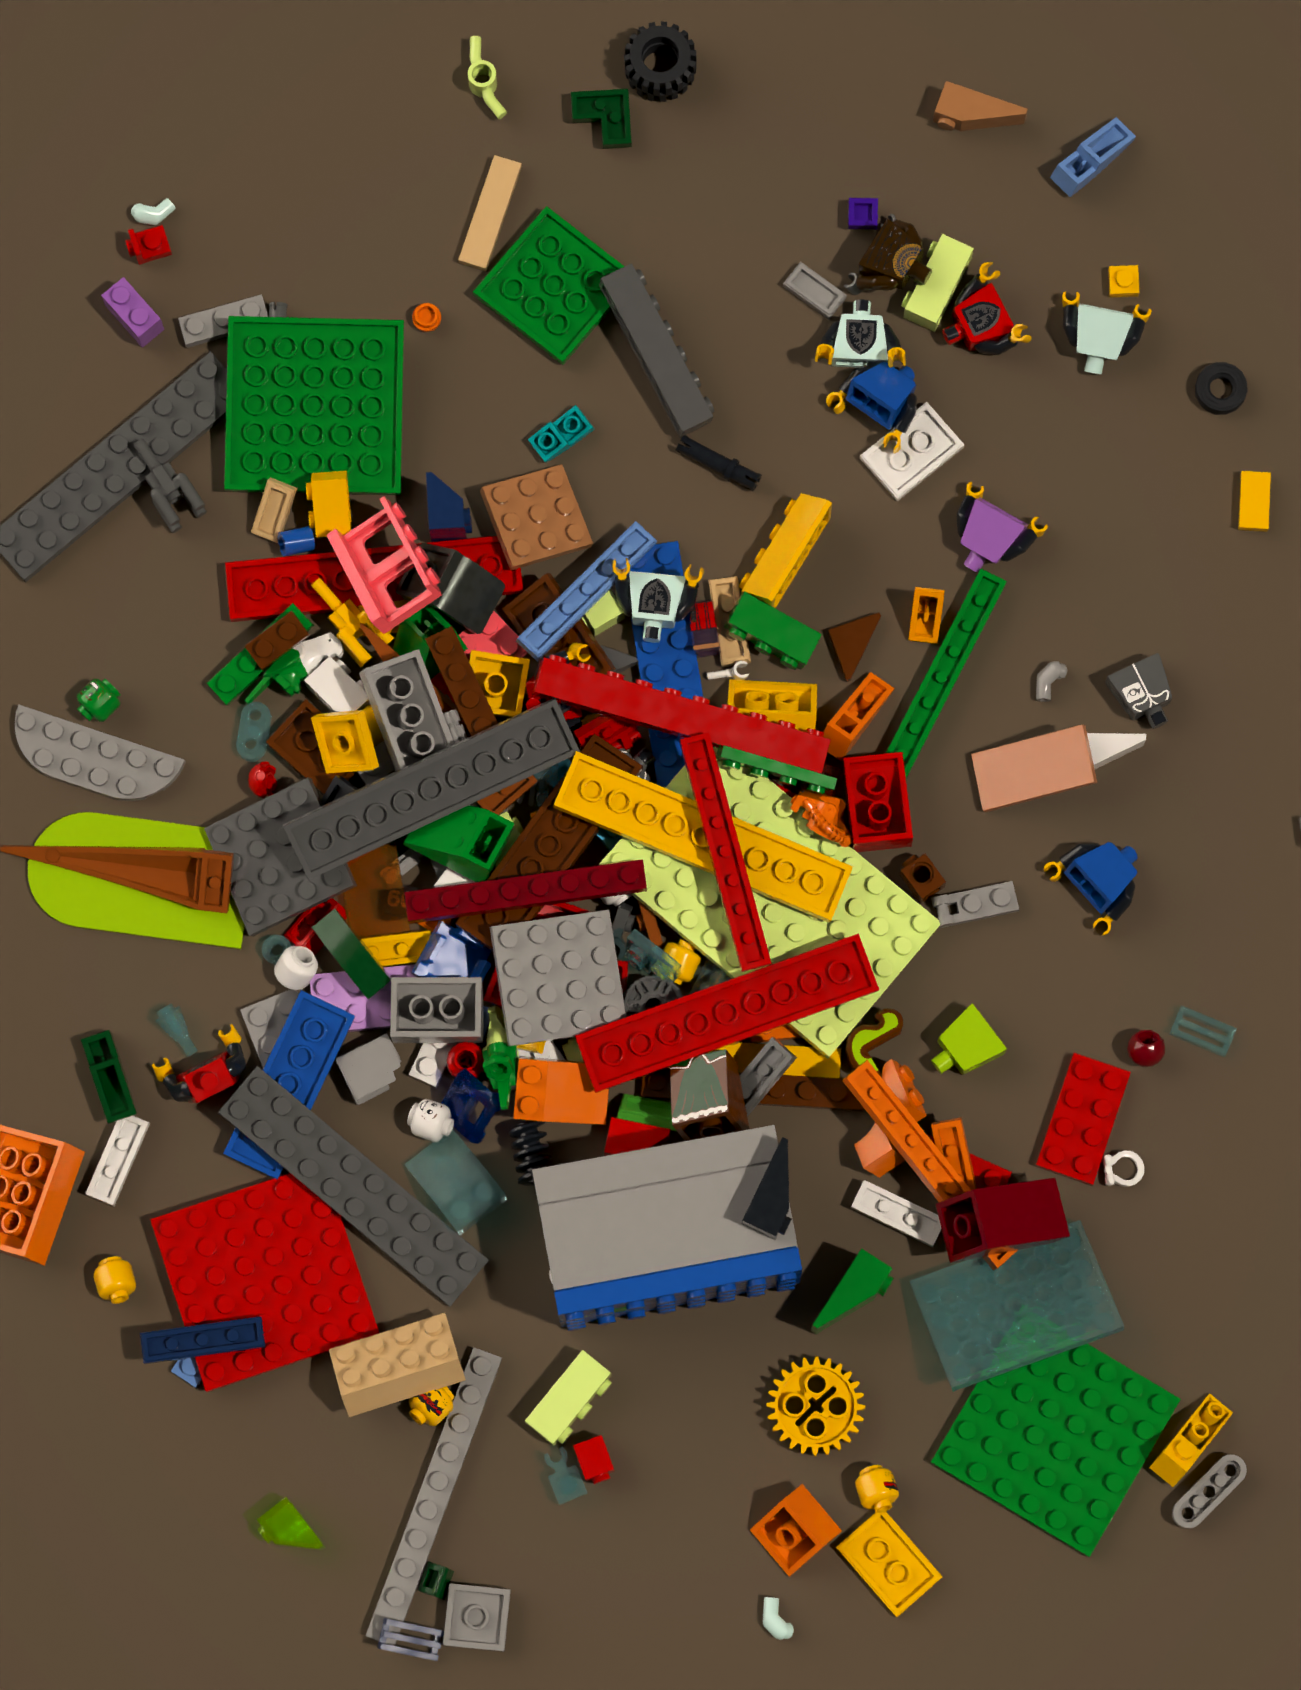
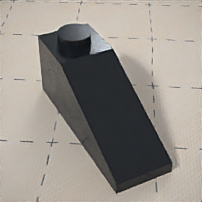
M782 1137L742 1220L743 1225L776 1240L779 1233L785 1235L792 1218L787 1217L789 1213L788 1139Z

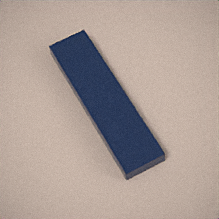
M261 1316L140 1333L144 1364L266 1348Z

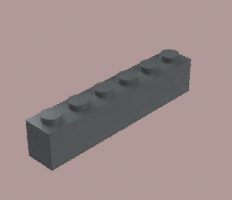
M631 263L602 277L599 287L677 434L681 438L711 423L713 419L712 413L715 410L710 399L707 396L703 398L699 390L701 383L694 371L690 372L685 364L687 357L683 348L680 345L676 347L671 337L674 336L669 322L667 320L662 321L658 313L660 306L653 294L649 296L644 286L647 285L643 273L640 269L635 270Z

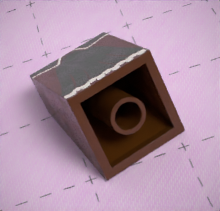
M726 1049L713 1050L707 1054L699 1055L670 1066L672 1126L685 1141L750 1129L738 1065Z

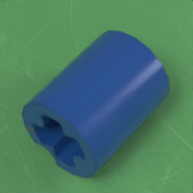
M309 526L278 532V544L283 556L313 551L315 549L314 535Z

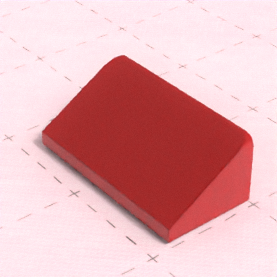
M331 898L304 911L284 934V937L294 946H303L310 949L315 956L324 943L315 933L312 926L334 908L345 920L349 913L340 903Z

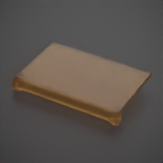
M396 843L385 844L347 862L357 886L344 892L343 899L347 922L356 934L363 938L411 931L407 919Z

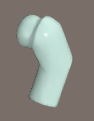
M764 1597L763 1626L776 1639L791 1638L794 1633L793 1625L786 1623L778 1615L779 1598Z

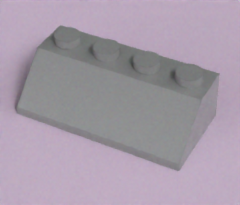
M419 649L365 668L359 673L395 771L454 745Z

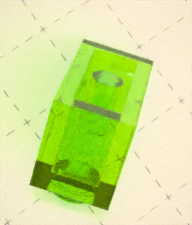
M287 1497L257 1519L261 1525L257 1530L268 1544L273 1540L278 1546L319 1551L325 1548V1545Z

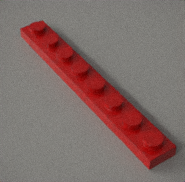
M707 732L680 739L679 743L741 972L771 965L770 955L710 734Z

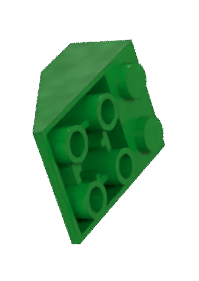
M468 805L410 832L403 845L475 882H482L488 878L509 840L515 823L490 810Z

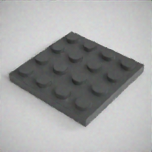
M309 777L204 828L214 851L234 853L231 894L249 936H255L357 886L347 862L308 880L285 832L283 824L323 806L315 785Z

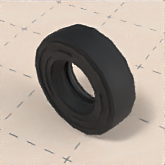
M1216 362L1205 367L1198 375L1195 384V396L1199 404L1206 411L1216 415H1226L1236 411L1244 403L1248 392L1247 380L1243 372L1235 365L1227 362ZM1218 378L1226 379L1232 385V394L1225 399L1216 398L1210 391V384Z

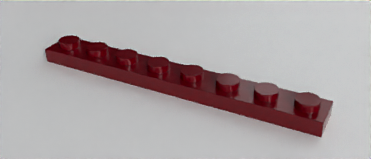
M643 860L409 891L404 892L408 923L413 924L647 892Z

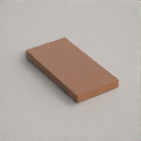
M1083 724L971 754L982 810L984 812L1097 783L1086 726Z

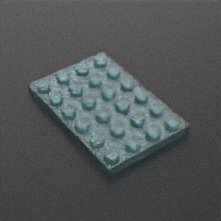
M1080 1220L1067 1224L1070 1237L1050 1244L1020 1249L998 1269L992 1270L983 1257H979L910 1280V1286L952 1392L1124 1330L1123 1321Z

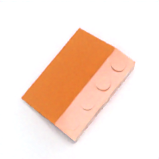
M0 1125L1 1253L45 1266L85 1151L63 1141Z

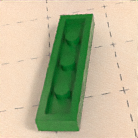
M292 603L266 629H268L270 626H272L274 623H276L290 611H293L295 613V615L307 631H309L314 625L300 611V609L294 603ZM244 648L207 684L226 705H229L270 666L261 670L247 649Z
M725 745L718 748L716 759L723 760L722 766L739 770L740 766L751 769L750 774L763 778H768L769 774L780 777V783L790 786H796L797 782L808 785V791L824 795L825 790H834L837 778Z

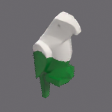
M331 632L299 643L271 665L263 674V679L244 701L249 705L273 681L291 697L295 693L299 694L301 690L300 683L329 656L331 658L338 656V658L342 657L344 654L343 644Z

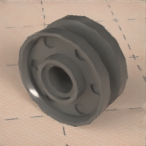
M658 975L645 976L631 984L623 993L626 1017L645 1011L646 1002L650 1001L658 1006L681 998L683 995L679 988L669 979Z

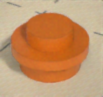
M431 303L418 305L412 314L413 324L418 330L423 332L435 330L441 323L440 310Z

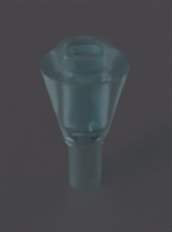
M171 1003L157 1012L159 1018L155 1022L176 1042H179L187 1057L196 1053L198 1050L188 1036L189 1032L180 1005L174 1008Z

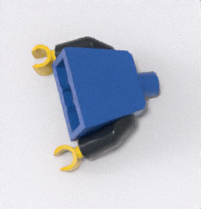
M882 362L876 366L857 368L841 384L839 392H832L827 396L826 403L830 407L833 402L840 401L834 407L835 414H840L845 410L844 399L846 398L849 403L886 429L890 430L894 427V431L886 434L883 442L884 448H886L890 440L897 441L893 450L894 453H897L901 449L900 436L902 433L907 432L916 414L917 397L914 394L916 383L913 381L915 374L908 366H903L897 370L895 367L890 368L887 362Z
M1111 842L1103 845L1098 843H1082L1062 855L1058 863H1047L1044 866V872L1052 867L1057 868V874L1049 879L1051 882H1056L1061 878L1062 870L1066 868L1064 874L1101 915L1106 912L1104 918H1098L1093 923V929L1099 921H1104L1107 924V930L1101 935L1104 936L1111 930V922L1113 920L1117 921L1132 903L1136 887L1132 879L1137 874V870L1132 864L1138 859V855L1130 846H1126L1119 851Z

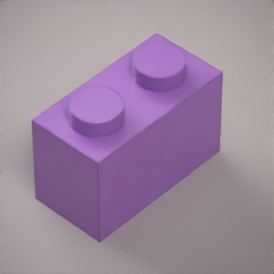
M124 277L101 295L108 310L142 348L165 330L160 317Z

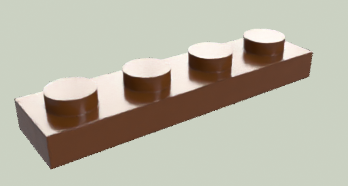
M451 626L425 638L470 735L473 736L498 724L453 627Z

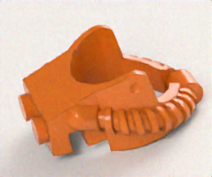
M808 790L803 793L800 791L798 795H794L790 801L792 804L790 809L797 813L801 806L805 808L802 817L809 820L806 825L809 829L840 844L842 847H847L853 843L849 829L842 819L847 805L842 798L817 794Z

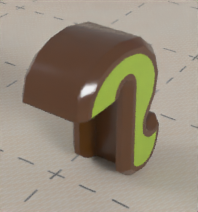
M890 1008L880 1010L875 1014L874 1022L878 1025H861L855 1028L848 1036L845 1054L853 1071L868 1060L881 1076L868 1052L901 1034L903 1027L902 1015L895 1009Z

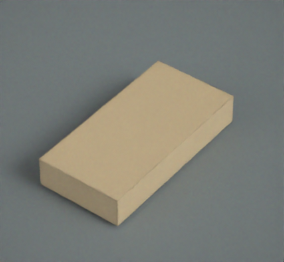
M270 477L267 480L251 533L278 543V532L284 531L297 488Z

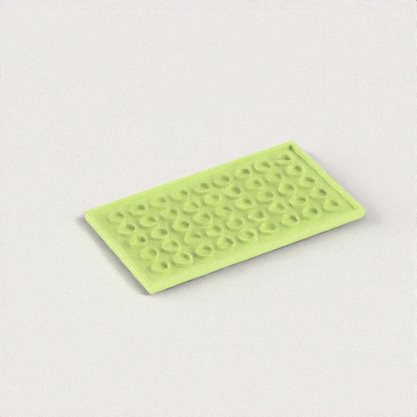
M713 747L716 756L718 748ZM716 759L733 817L853 866L830 923L752 891L772 964L859 933L879 991L787 1024L828 1059L937 930L940 922L850 846L842 847L840 844L809 829L806 826L809 820L802 817L805 809L801 806L797 813L790 809L792 798L770 779L750 774L751 769L740 766L739 770L722 766L723 760ZM684 765L665 788L695 800L686 765ZM622 837L600 862L599 865L643 860L647 892L632 893L631 895L732 979L764 968L760 967L741 972L715 875L625 837Z

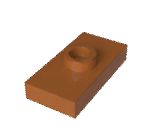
M636 899L640 914L635 915L640 932L646 931L652 953L660 951L663 948V941L655 915Z

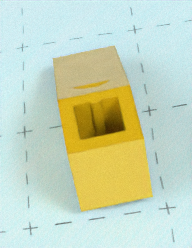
M1209 1393L1149 1468L1174 1487L1191 1468L1233 1412Z

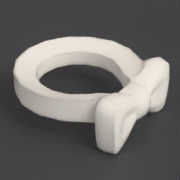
M1124 1150L1113 1156L1106 1154L1102 1157L1106 1186H1112L1114 1183L1124 1187L1133 1186L1144 1175L1143 1161L1133 1151ZM1120 1158H1130L1136 1164L1137 1173L1133 1179L1123 1180L1113 1174L1112 1165Z

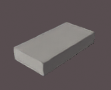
M801 261L783 283L784 288L828 320H830L847 298L845 293Z

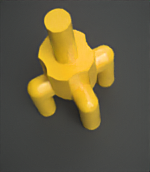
M318 578L311 585L334 611L328 619L339 630L336 637L341 641L346 652L360 668L372 658L357 640L364 634L360 628V623L367 624V627L387 645L394 639L389 631L383 634L375 627L365 610L361 612L350 599L342 604L321 578Z

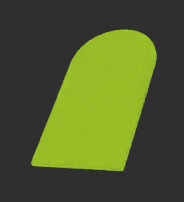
M93 812L71 814L57 820L44 830L34 846L180 847L213 850L205 832V827ZM32 859L27 861L28 881L35 900L50 917L62 924L76 928L240 950L242 948L245 925L231 893L228 913L197 910L101 878Z

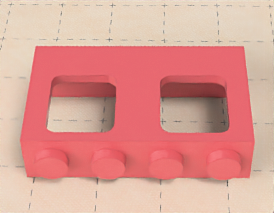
M383 496L380 498L384 509L344 536L337 529H334L326 536L371 623L385 634L442 596V593L437 585L441 582L438 575L431 567L428 568L426 564L429 561L427 554L421 546H417L415 540L418 539L416 533L403 520L406 517L405 512L397 502L392 504ZM392 523L404 546L378 564H374L365 548V542ZM415 566L427 590L402 607L397 608L387 590V586Z

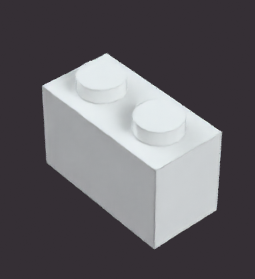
M329 656L304 680L306 687L331 712L362 710L365 706L371 705L362 681L359 679L355 682L349 676L351 670L340 659L335 662Z

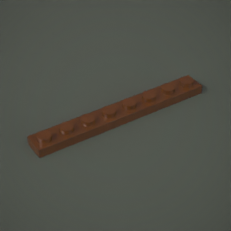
M664 1068L642 1076L641 1097L671 1100L670 1068ZM782 1075L758 1104L765 1106L866 1111L844 1084L842 1078Z

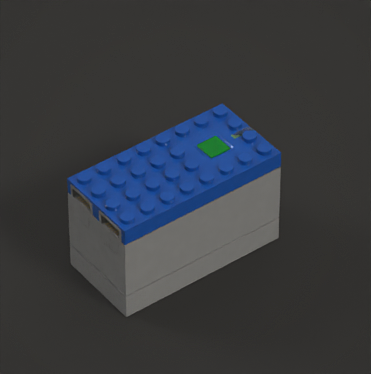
M775 1125L532 1169L561 1327L567 1326L568 1331L586 1328L585 1323L597 1321L598 1325L615 1323V1317L627 1315L628 1320L646 1317L645 1312L657 1310L658 1314H666L676 1311L675 1306L687 1304V1308L692 1309L705 1306L706 1300L717 1299V1303L734 1301L735 1295L747 1293V1298L765 1295L766 1289L776 1288L777 1292L795 1289V1284L800 1283L802 1266L793 1219L785 1235L779 1233L776 1240L742 1224L745 1213L778 1147ZM789 1203V1213H788L787 1217L792 1218V1213H791V1208H790V1203Z

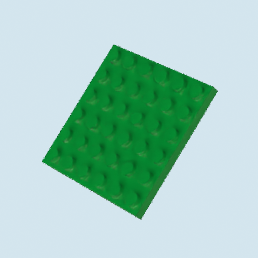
M228 316L224 490L229 492H264L267 480L271 477L296 487V493H306V483L311 482L312 473L347 471L349 494L401 495L404 320Z
M1022 1305L930 1463L1089 1558L1181 1399Z

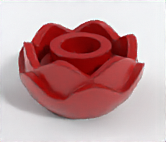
M261 762L251 769L248 779L249 788L257 797L265 799V797L273 795L272 791L277 787V780L274 777L276 768L270 765L269 762Z

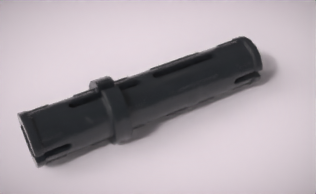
M684 435L680 441L690 448L678 443L676 452L682 453L719 472L728 481L732 479L754 491L758 485L747 478H751L758 483L761 480L762 474L740 465L739 460L735 458L731 460L689 438L687 435Z

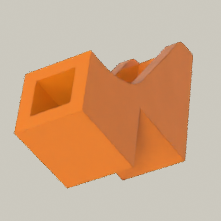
M893 1059L887 1061L882 1068L881 1078L916 1122L920 1121L927 1115L922 1105L924 1104V1099L913 1084L915 1077L907 1065L902 1066ZM874 1123L866 1136L854 1144L863 1168L879 1178L905 1161L876 1123Z

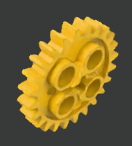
M818 1356L815 1357L813 1365H809L807 1359L803 1358L802 1367L800 1368L792 1362L791 1373L783 1369L781 1370L784 1378L783 1381L773 1380L775 1386L779 1388L778 1391L771 1390L768 1392V1395L775 1398L774 1402L766 1404V1407L775 1409V1413L770 1414L768 1420H777L778 1422L772 1428V1431H783L779 1441L782 1442L789 1438L791 1440L790 1450L797 1444L801 1445L800 1451L802 1455L806 1452L807 1448H812L813 1457H816L818 1448H822L824 1453L829 1455V1446L831 1445L840 1451L841 1445L839 1441L842 1439L849 1444L851 1439L847 1433L858 1434L859 1430L853 1424L854 1422L859 1423L864 1420V1418L857 1415V1411L865 1410V1405L857 1404V1400L863 1398L864 1393H855L854 1391L860 1384L859 1381L850 1383L848 1380L852 1372L849 1371L844 1375L841 1374V1363L835 1369L831 1368L830 1358L827 1359L825 1365H820ZM812 1377L821 1378L825 1383L824 1390L819 1393L810 1391L807 1384L809 1379ZM831 1387H835L836 1392L823 1402L821 1406L822 1413L814 1411L800 1426L795 1424L810 1409V1400L817 1402ZM790 1398L801 1400L803 1409L798 1414H792L787 1411L785 1404ZM834 1399H840L845 1403L846 1411L841 1415H834L829 1410V1403ZM812 1420H818L823 1424L824 1432L819 1436H812L807 1431V1424Z

